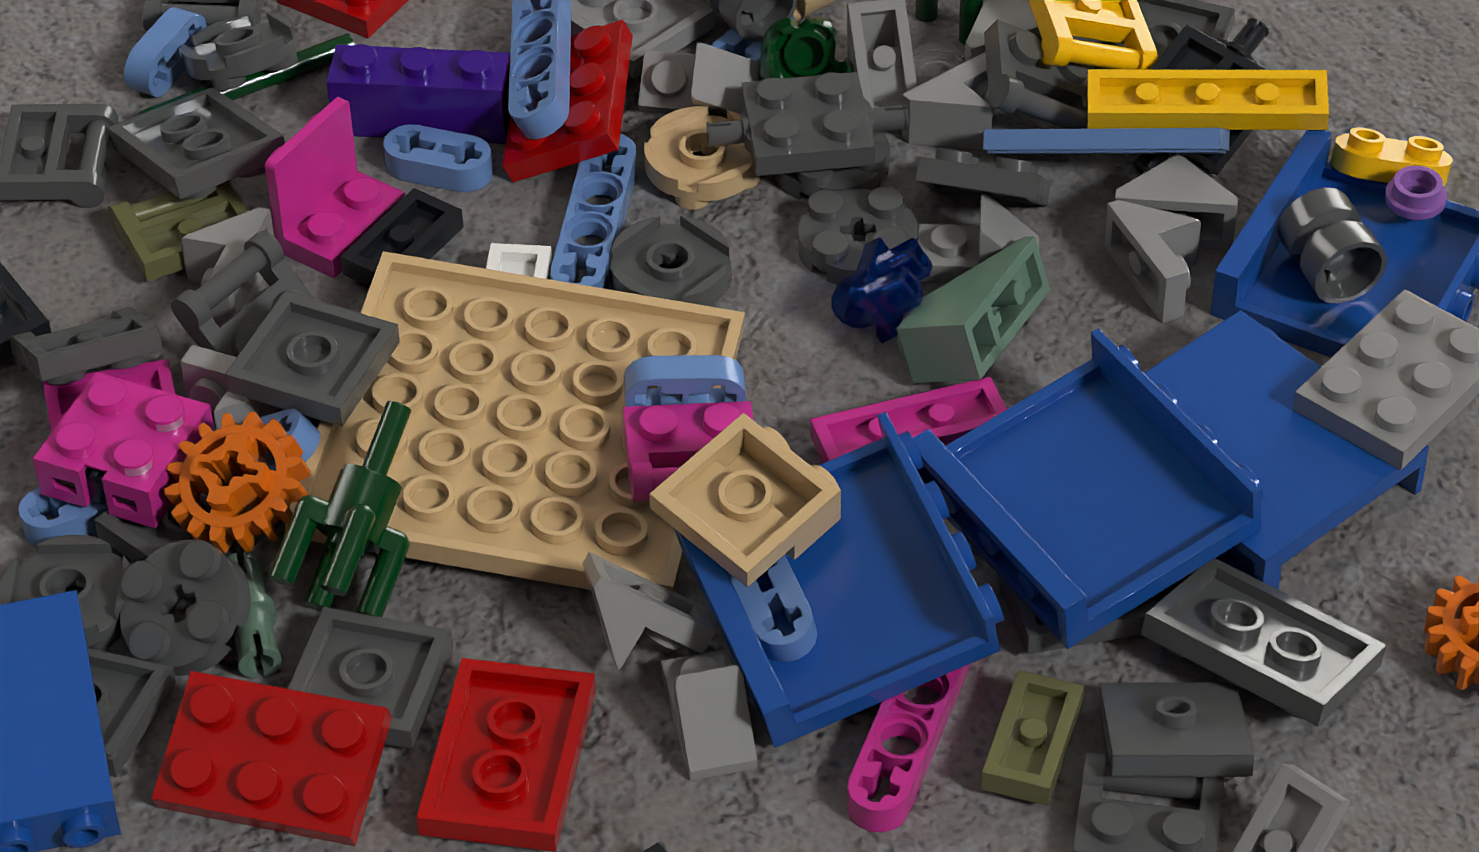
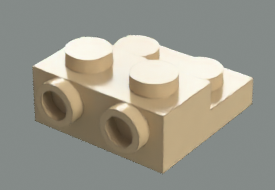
M744 413L649 494L651 510L747 588L783 555L787 554L795 560L841 519V489L833 476L819 465H809L791 451L788 443L780 433L771 427L766 426L762 428Z

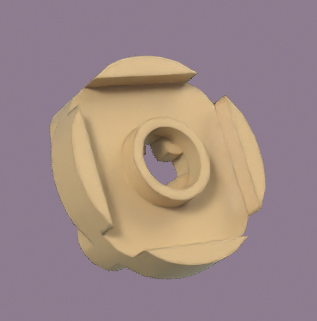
M693 106L673 111L661 117L651 127V138L644 145V165L650 181L662 192L674 196L678 206L689 210L703 208L709 201L726 199L745 189L755 187L760 181V176H756L753 157L745 149L743 143L708 147L706 122L741 120V114L727 110V118L708 115L707 106ZM700 151L702 152V154L708 156H696L693 155V153Z

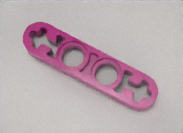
M971 664L920 685L931 688L940 695L932 703L924 705L915 704L908 701L904 697V693L881 703L848 781L847 810L850 819L858 827L867 831L881 833L894 830L904 823L913 806ZM903 736L914 740L919 747L910 754L897 755L888 752L882 744L891 737ZM881 775L889 778L890 795H884L880 802L868 800L873 799L877 795L881 785Z

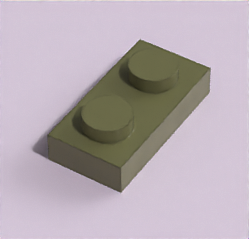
M1017 671L982 770L981 790L1042 805H1049L1083 704L1084 685L1026 671Z

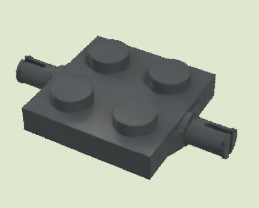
M858 72L826 73L818 76L785 79L768 78L762 81L741 82L743 104L741 120L706 122L708 147L743 143L745 149L753 157L756 176L875 165L874 131L909 129L907 104L872 108L870 103L863 97Z

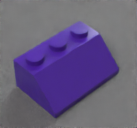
M336 44L326 82L329 103L336 97L349 101L353 136L385 138L391 130L410 124L473 135L482 138L487 143L506 144L510 121L508 109L510 53L485 52L482 50L463 51L427 49L423 47L401 48L364 44Z

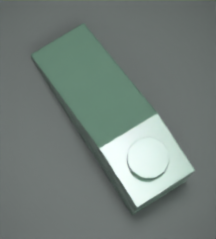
M1035 236L1021 238L923 297L897 327L898 349L902 358L907 361L913 383L976 381L982 379L1050 291Z

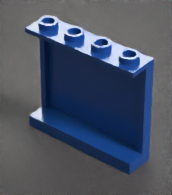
M1307 130L1215 270L1211 316L1226 320L1242 310L1261 325L1274 331L1283 341L1332 358L1404 289L1465 322L1468 321L1475 299V294L1473 293L1475 289L1479 290V210L1446 200L1444 210L1433 218L1420 221L1405 219L1394 213L1386 204L1385 193L1388 183L1355 178L1336 170L1328 161L1332 133L1325 130ZM1324 187L1336 188L1346 194L1364 225L1369 227L1387 255L1386 270L1379 282L1367 293L1344 303H1327L1317 296L1304 277L1300 264L1292 259L1277 234L1278 222L1285 209L1307 192Z
M1240 310L1144 374L1156 385H1165L1177 399L1180 409L1196 425L1203 424L1207 426L1217 438L1221 450L1238 466L1243 464L1251 469L1258 478L1263 490V498L1261 499V530L1222 553L1216 559L1279 590L1282 564L1391 487L1399 483L1412 494L1416 495L1422 490L1429 446L1426 445L1402 470H1399L1294 411L1295 391L1314 375L1321 366L1280 339L1270 328L1261 325Z
M1099 328L1091 332V360L945 446L930 429L913 437L924 466L917 471L924 484L933 480L937 483L949 510L950 517L947 520L958 532L961 531L967 542L1066 649L1076 645L1261 530V499L1263 498V490L1256 475L1243 464L1238 466L1221 450L1220 444L1212 431L1203 424L1196 425L1180 409L1173 393L1165 385H1156L1141 371L1131 351L1123 345L1117 347Z
M887 412L877 415L882 439L819 465L833 476L841 489V519L795 560L785 554L811 607L818 633L816 643L811 651L799 660L779 662L766 656L731 582L728 571L674 528L677 540L735 664L740 666L742 670L744 684L774 748L1000 651L995 624L1004 621V616L996 595L989 583L977 586L970 573L977 566L965 536L961 531L952 535L949 533L943 520L949 518L950 514L937 483L934 480L926 484L923 483L917 471L924 467L923 461L913 437L909 431L898 435ZM764 572L756 580L762 593L772 589L769 575ZM783 610L772 614L776 629L781 631L783 636L795 632L794 626L788 622Z
M76 590L0 605V852H37L67 845L82 848L97 844L105 837L121 834L87 648L89 647Z

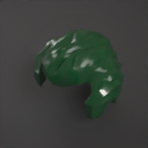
M821 16L805 19L799 25L792 18L780 19L773 23L764 33L758 65L760 67L759 75L762 77V80L768 78L785 79L818 76L826 73H851L853 64L847 58L843 62L835 60L837 30L830 21Z

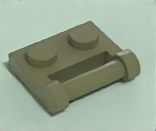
M230 180L217 185L213 193L202 198L179 199L173 193L168 192L132 205L125 200L108 207L110 219L120 240L123 239L147 282L185 269L181 239L184 236L248 211Z

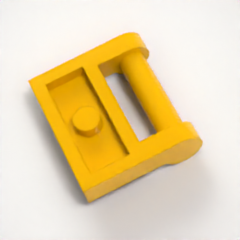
M1028 0L1042 37L1041 47L1044 56L1041 60L1046 65L1064 67L1070 62L1108 69L1150 70L1158 60L1156 47L1137 0ZM1072 36L1096 39L1102 42L1121 43L1124 47L1076 40Z

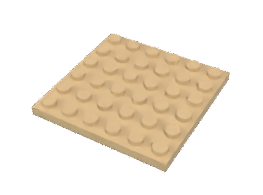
M383 251L360 313L398 324L400 343L343 427L320 421L318 427L321 436L319 445L313 455L305 462L310 469L311 476L299 481L307 493L329 501L341 469H344L345 464L362 466L387 401H395L409 407L411 414L387 473V476L402 486L387 526L405 533L409 538L410 546L405 558L590 590L583 561L587 554L591 552L675 592L685 555L677 540L674 528L650 509V501L633 502L631 497L622 426L623 407H626L623 376L625 369L633 361L647 356L719 355L736 360L744 331L745 312ZM715 385L712 388H721V385ZM648 386V389L658 388V386ZM297 502L291 503L289 508L292 512H294ZM285 523V532L289 523ZM315 529L311 541L325 543L327 536L318 529Z

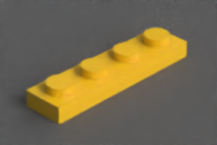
M1088 69L1087 129L1223 128L1228 130H1328L1327 70Z

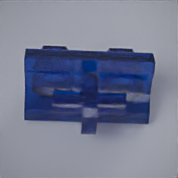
M881 237L865 244L855 275L841 280L833 292L831 308L835 316L843 324L852 328H865L875 324L876 336L882 344L898 335L897 327L902 323L904 313L921 305L924 294L919 281L930 276L933 267L932 262L913 237L892 249L887 247Z

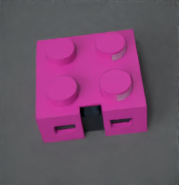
M96 372L33 457L41 495L87 508L91 501L108 506L109 515L156 528L172 505L166 497L164 489L177 483L167 471L168 463L184 462L187 457L178 446L179 443L184 440L196 445L202 439L199 434L198 425L203 422L215 431L210 404Z

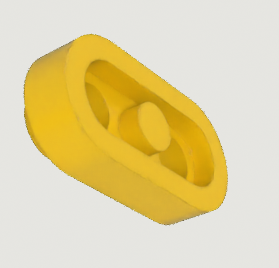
M1358 127L1352 128L1348 134H1341L1336 137L1330 163L1336 170L1346 175L1389 183L1395 174L1404 167L1424 166L1437 172L1442 178L1443 186H1445L1453 160L1448 153L1443 151L1444 146L1434 139L1423 136H1413L1408 141L1385 138L1378 131Z

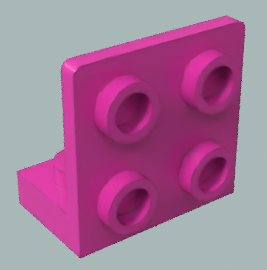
M336 97L321 112L313 115L307 124L282 147L274 150L265 163L275 239L281 245L284 255L332 278H335L342 272L341 256L405 197L404 191L358 171L350 103L340 97Z

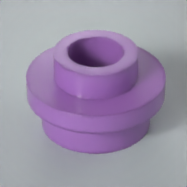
M1407 166L1400 169L1388 183L1385 193L1387 206L1397 215L1412 221H1420L1437 216L1444 210L1447 199V192L1440 175L1424 166Z

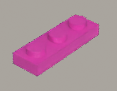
M987 377L981 380L969 381L811 418L810 437L822 463H825L882 439L877 415L887 412L898 435L909 431L911 436L915 437L923 431L930 429L946 446L1007 410L992 378Z

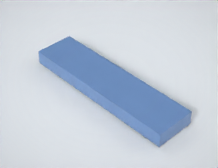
M1223 128L983 129V150H986L989 154L997 155L1226 154V151H1229L1230 130Z

